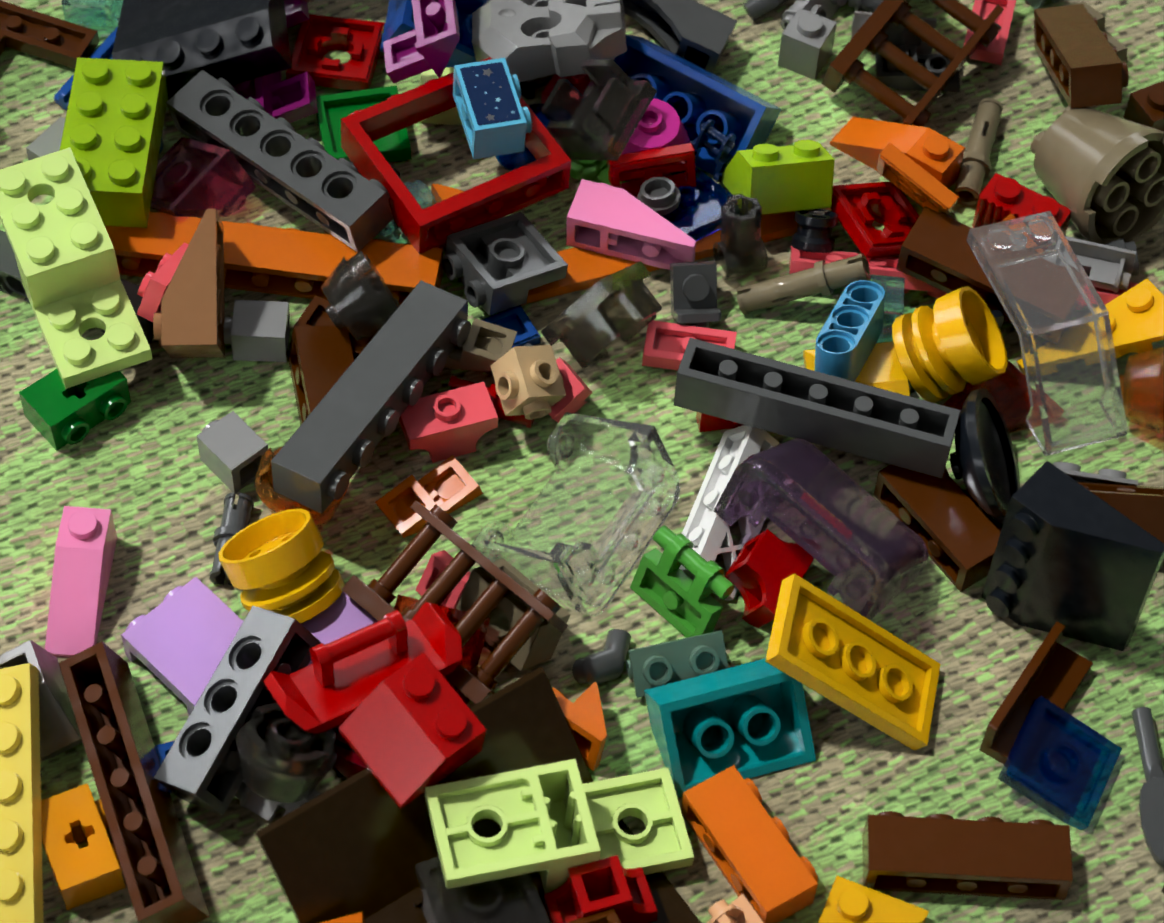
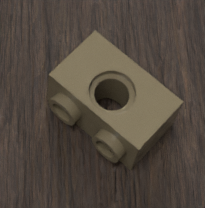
M504 558L492 562L530 594L534 595L539 589ZM481 566L472 569L454 612V615L460 620L495 579ZM509 591L475 632V635L481 637L495 649L530 606L513 592ZM563 607L556 613L567 624L571 614ZM545 619L509 664L523 671L551 659L562 633Z

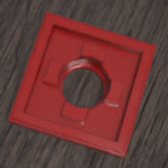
M309 14V20L301 23L291 55L292 68L286 71L287 79L308 72L315 81V86L354 91L370 89L380 54L385 23ZM333 50H342L350 54L351 60L341 64L340 59H328L324 55Z
M891 182L833 186L830 208L838 214V220L860 252L864 253L866 258L900 255L901 246L919 217L903 192ZM873 222L881 223L884 226L883 231L872 226Z

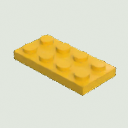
M795 573L783 579L765 662L910 749L916 751L927 746L941 664Z

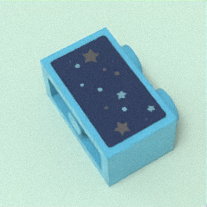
M499 58L454 65L453 97L473 160L524 152L526 133L532 131L531 115L527 106L521 107L519 101L521 99L519 79L516 74H510L506 59Z

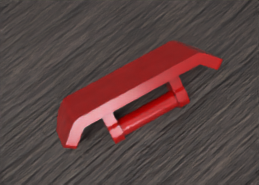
M426 602L420 607L414 617L407 622L404 621L401 613L395 610L384 615V619L326 645L320 643L311 647L310 656L313 664L290 674L271 671L263 682L288 718L306 732L322 733L342 724L382 680L422 652L427 655L443 676L452 673L463 660L461 634L439 605Z

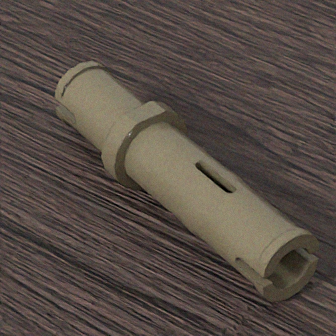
M984 98L980 101L963 155L954 191L959 196L957 203L963 206H973L977 203L983 181L990 175L992 164L989 158L1003 110L1002 104L993 98Z
M864 253L828 264L824 260L818 261L810 269L744 287H737L738 305L741 312L745 315L749 314V312L788 303L822 293L823 296L832 295L834 289L848 286L854 281H870V275L868 274L870 273L869 265Z

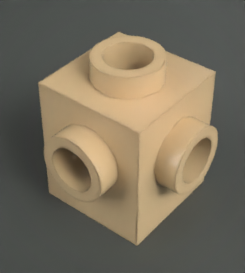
M551 345L514 346L491 365L496 392L501 400L505 416L524 415L525 419L528 420L538 419L548 415L552 411L551 407L566 396L563 377L559 372Z

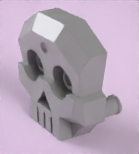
M489 0L473 12L472 45L476 62L489 57L492 59L505 58L510 74H516L519 82L553 74L566 77L588 73L592 96L597 99L612 97L618 91L612 62L617 56L627 51L623 0Z

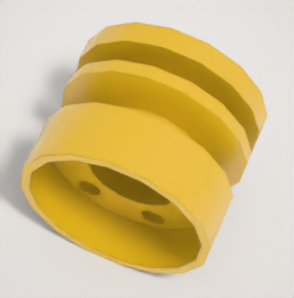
M969 286L961 287L937 298L933 309L927 305L920 306L914 309L913 313H906L895 318L892 324V339L903 372L912 387L926 401L937 403L948 398L949 394L953 395L962 392L966 381L976 385L1006 371L1008 365L1007 351L998 324L985 301Z
M302 508L288 509L271 514L250 524L230 538L219 551V561L232 586L243 590L240 595L241 603L244 609L248 611L254 605L295 618L301 624L330 607L343 592L341 589L344 587V580L339 570L334 569L335 565L331 554L321 551L324 545L323 538L310 512Z

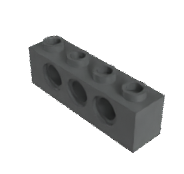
M253 605L164 758L154 779L181 800L224 815L282 712V709L263 681L271 671L290 674L308 666L311 660L310 648L321 642L295 618Z

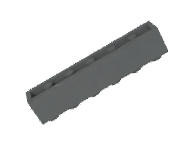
M420 281L271 460L274 492L321 514L334 499H340L349 485L350 478L358 468H364L370 462L375 447L384 436H390L394 432L399 422V417L409 405L414 406L418 402L423 388L433 375L437 376L441 373L446 364L447 357L453 349L465 343L471 329V322L468 321V301L424 281Z
M694 338L689 339L680 363L674 397V406L938 478L943 477L961 411Z

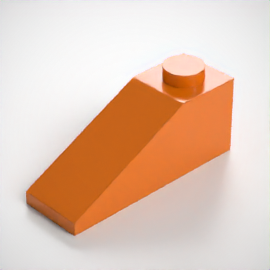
M852 117L830 141L831 146L876 171L879 154L890 142L947 188H950L958 179L965 151L964 146L928 127Z

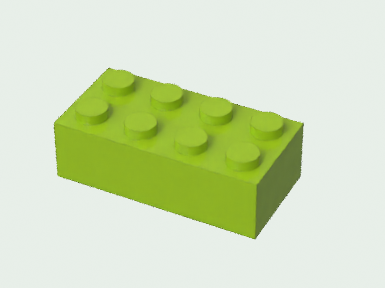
M77 57L60 150L71 148L105 226L147 228L167 107L166 102L168 101L164 62Z

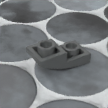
M916 44L895 45L937 77L942 74L951 62L940 53L917 55ZM879 54L875 55L877 79L886 86L903 91H928ZM959 71L942 92H960Z

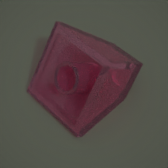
M181 137L157 163L150 208L180 217H203L206 209H216L219 217H229L245 204L246 198L256 188V185L229 149Z

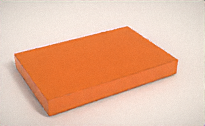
M889 142L879 154L877 172L923 209L926 206L936 212L951 213L959 196Z

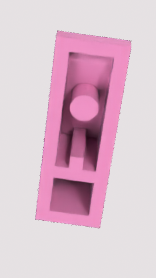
M581 179L566 220L567 246L670 270V263L694 262L696 240L626 190L610 186L606 183Z
M64 506L55 546L45 650L56 657L70 658L97 643L117 542V533L111 509Z

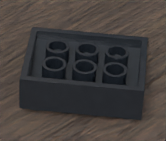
M123 0L112 59L164 62L168 100L201 70H204L217 80L223 78L231 85L290 69L292 68L284 0Z
M1046 461L1011 497L981 597L986 600L987 606L994 614L1002 618L1009 617L1018 625L1049 633L1058 621L1066 626L1062 635L1064 637L1123 652L1131 641L1164 559V544L1052 463Z

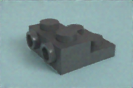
M522 212L447 235L445 253L442 257L443 271L448 279L454 280L458 278L465 286V295L469 304L472 307L481 306L489 316L526 304L529 290L566 278L568 267L563 258Z

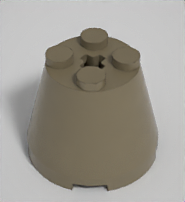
M1068 105L1062 115L1050 125L1047 131L1038 133L1033 139L1030 149L1035 154L1034 169L1037 176L1054 199L1070 209L1071 222L1088 241L1106 244L1123 238L1124 242L1132 241L1152 229L1164 215L1163 131L1093 108L1081 107L1071 109Z

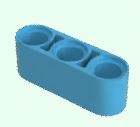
M860 280L846 286L816 338L814 371L856 381L883 329L885 290L880 284L873 281Z

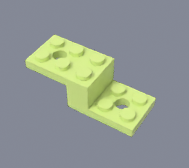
M69 147L1 169L0 220L14 251L22 285L65 389L152 360L151 348L122 284L114 246L71 148ZM46 194L54 197L51 202L45 205L31 203L39 195ZM91 328H100L105 331L104 335L96 340H87L82 337L83 333Z
M576 759L425 787L426 804L446 889L539 871L544 893L547 894L558 889L567 881L568 868L618 855L622 868L633 869L642 867L645 875L693 865L694 854L669 768L582 784ZM633 816L639 818L644 823L646 829L640 834L630 835L619 828L618 822L624 817ZM480 819H492L500 825L501 831L496 836L484 838L477 835L473 831L472 826Z

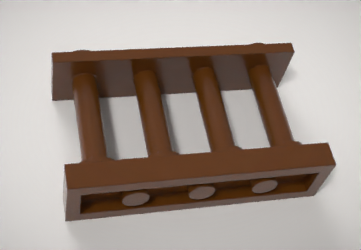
M883 0L829 65L821 84L835 93L844 81L849 85L854 82L904 119L902 124L924 127L932 115L927 111L979 45L983 44L985 47H988L1000 32L1002 27L997 24V21L1004 11V8L997 4L984 20L958 0H930L974 33L963 48H960L911 12L912 6L909 5L911 0ZM891 24L896 27L902 25L951 61L939 77L887 40L889 35L885 31ZM868 52L873 56L879 54L928 90L916 106H913L863 69L865 64L861 61Z
M415 500L410 508L422 517L426 524L378 581L373 579L367 585L353 575L341 590L376 620L384 619V615L397 610L390 604L396 597L393 592L437 539L443 535L457 546L460 551L412 609L406 607L401 613L405 622L411 620L426 602L440 606L475 562L495 579L455 626L461 634L462 648L509 591L513 592L530 606L480 667L475 665L469 671L460 663L452 673L444 676L471 701L477 704L495 693L493 690L498 685L495 679L545 619L561 633L565 631L568 625L556 615L561 606L539 588L534 595L530 594L452 529L458 522L442 508L435 504L429 511Z

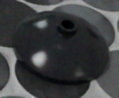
M981 388L971 391L963 403L955 430L956 452L950 454V463L955 478L963 480L973 501L992 520L1003 525L1011 497L1020 488L1019 471L1011 437L1002 412L992 394L987 389Z

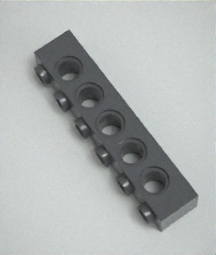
M201 70L166 102L177 130L357 253L394 219L388 200L390 198L389 192L379 181L375 179L367 180L358 174L354 166L346 159L340 158L337 160L328 154L316 139L311 137L308 139L304 138L295 131L287 120L282 117L274 118L265 111L257 100L252 97L246 99L238 94L227 80L223 78L217 80L204 70Z

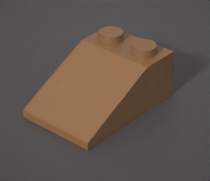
M206 209L161 299V313H154L153 315L154 340H159V346L164 348L170 358L225 357L224 225L216 209Z

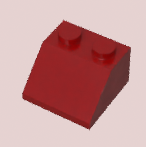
M422 652L382 680L343 722L338 731L397 806L402 809L423 794L425 787L434 786L480 753L487 729L427 655Z

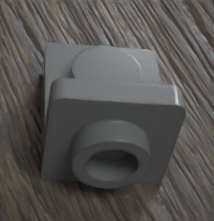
M714 261L670 263L671 314L677 323L709 328L710 322L721 321V311L717 308V264Z

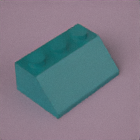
M765 658L644 690L651 729L666 768H669L677 798L683 797V792L733 765L745 779L816 761L803 684L765 662Z

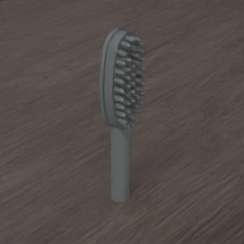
M1140 707L1132 711V718L1146 780L1140 790L1139 799L1141 827L1153 859L1164 867V769L1151 709Z

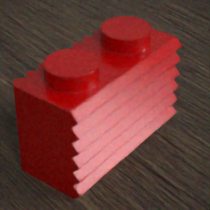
M995 173L979 195L972 226L974 229L985 231L996 238L999 223L1009 214H1013L1043 257L1046 254L1049 233L1066 235L1071 219V211L1055 199L1043 196L1019 184L1015 179Z

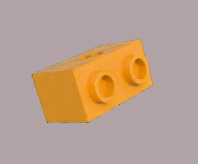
M88 783L41 800L42 844L66 909L70 910L126 888L114 842L110 843L105 830L109 826L101 800L94 801ZM85 840L88 846L79 849L76 843Z

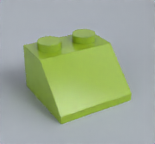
M799 140L794 145L780 147L772 144H758L753 149L736 152L723 171L721 182L749 216L830 208L835 159L820 143L812 140Z

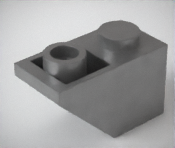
M29 640L0 655V669L31 663L39 669L41 762L53 758L83 743L57 657L32 640Z

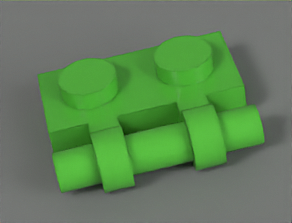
M664 525L653 536V540L664 549L663 553L654 548L643 555L630 588L686 638L711 633L724 607L710 594L714 592L720 599L724 600L733 592L735 585L723 576L724 569L715 561L707 562L693 550V542L681 533L676 535ZM681 565L695 576L694 580L679 569Z

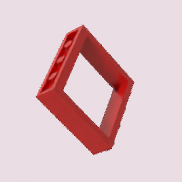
M489 57L481 61L492 60V58ZM454 72L438 79H431L424 85L402 94H395L385 101L363 110L354 111L349 116L341 118V148L364 178L369 181L375 179L387 189L390 195L388 200L395 222L416 251L421 254L446 243L447 235L505 217L569 188L572 160L522 97L519 100L521 107H528L532 121V131L526 133L525 146L536 160L422 209L373 141L456 107L453 97Z

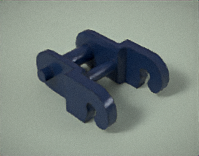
M709 119L706 123H701L699 136L690 143H692L695 150V159L699 155L702 146L717 156L715 160L717 164L715 171L717 173L714 175L713 180L720 182L723 171L734 157L730 154V151L736 145L734 143L736 135L731 133L725 136L713 128L715 121ZM710 136L722 144L720 150L708 143Z

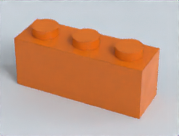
M733 765L683 792L682 816L738 897L741 894H745L764 923H779L813 904L818 885L817 873L811 862L805 856L799 857L792 848L789 834L781 820L777 817H770L762 805V797L757 786L750 778L744 779Z

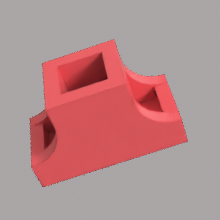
M483 381L421 397L414 406L409 405L399 417V422L409 450H426L429 452L432 463L446 460L451 455L457 457L476 452V444L480 437L488 431L498 428V415Z

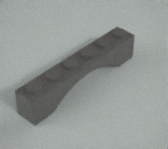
M623 0L624 13L646 28L664 49L711 73L717 67L737 23V20L694 0Z

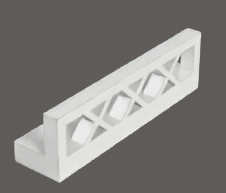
M742 425L724 431L682 531V534L693 542L692 549L707 562L715 561L717 555L722 554L726 571L729 570L745 543L760 534L791 456V453L766 430ZM761 448L773 458L766 473H763L759 458ZM752 481L756 502L754 507L749 509L744 489L747 482ZM737 517L742 537L739 545L734 546L729 525L732 518ZM681 565L679 569L694 580L695 576ZM735 587L733 592L724 600H733L737 588Z

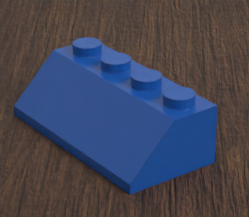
M626 34L627 51L617 56L612 62L617 93L606 99L594 98L589 108L590 111L614 122L622 109L634 100L641 98L662 100L676 110L687 130L690 142L699 136L701 123H706L709 119L715 121L713 128L725 136L731 133L735 134L736 139L734 143L736 145L730 151L732 156L739 150L753 149L755 145L765 144L782 110L643 37ZM711 136L709 137L708 143L720 150L722 144ZM702 146L699 155L695 159V166L714 176L717 173L715 171L717 156Z

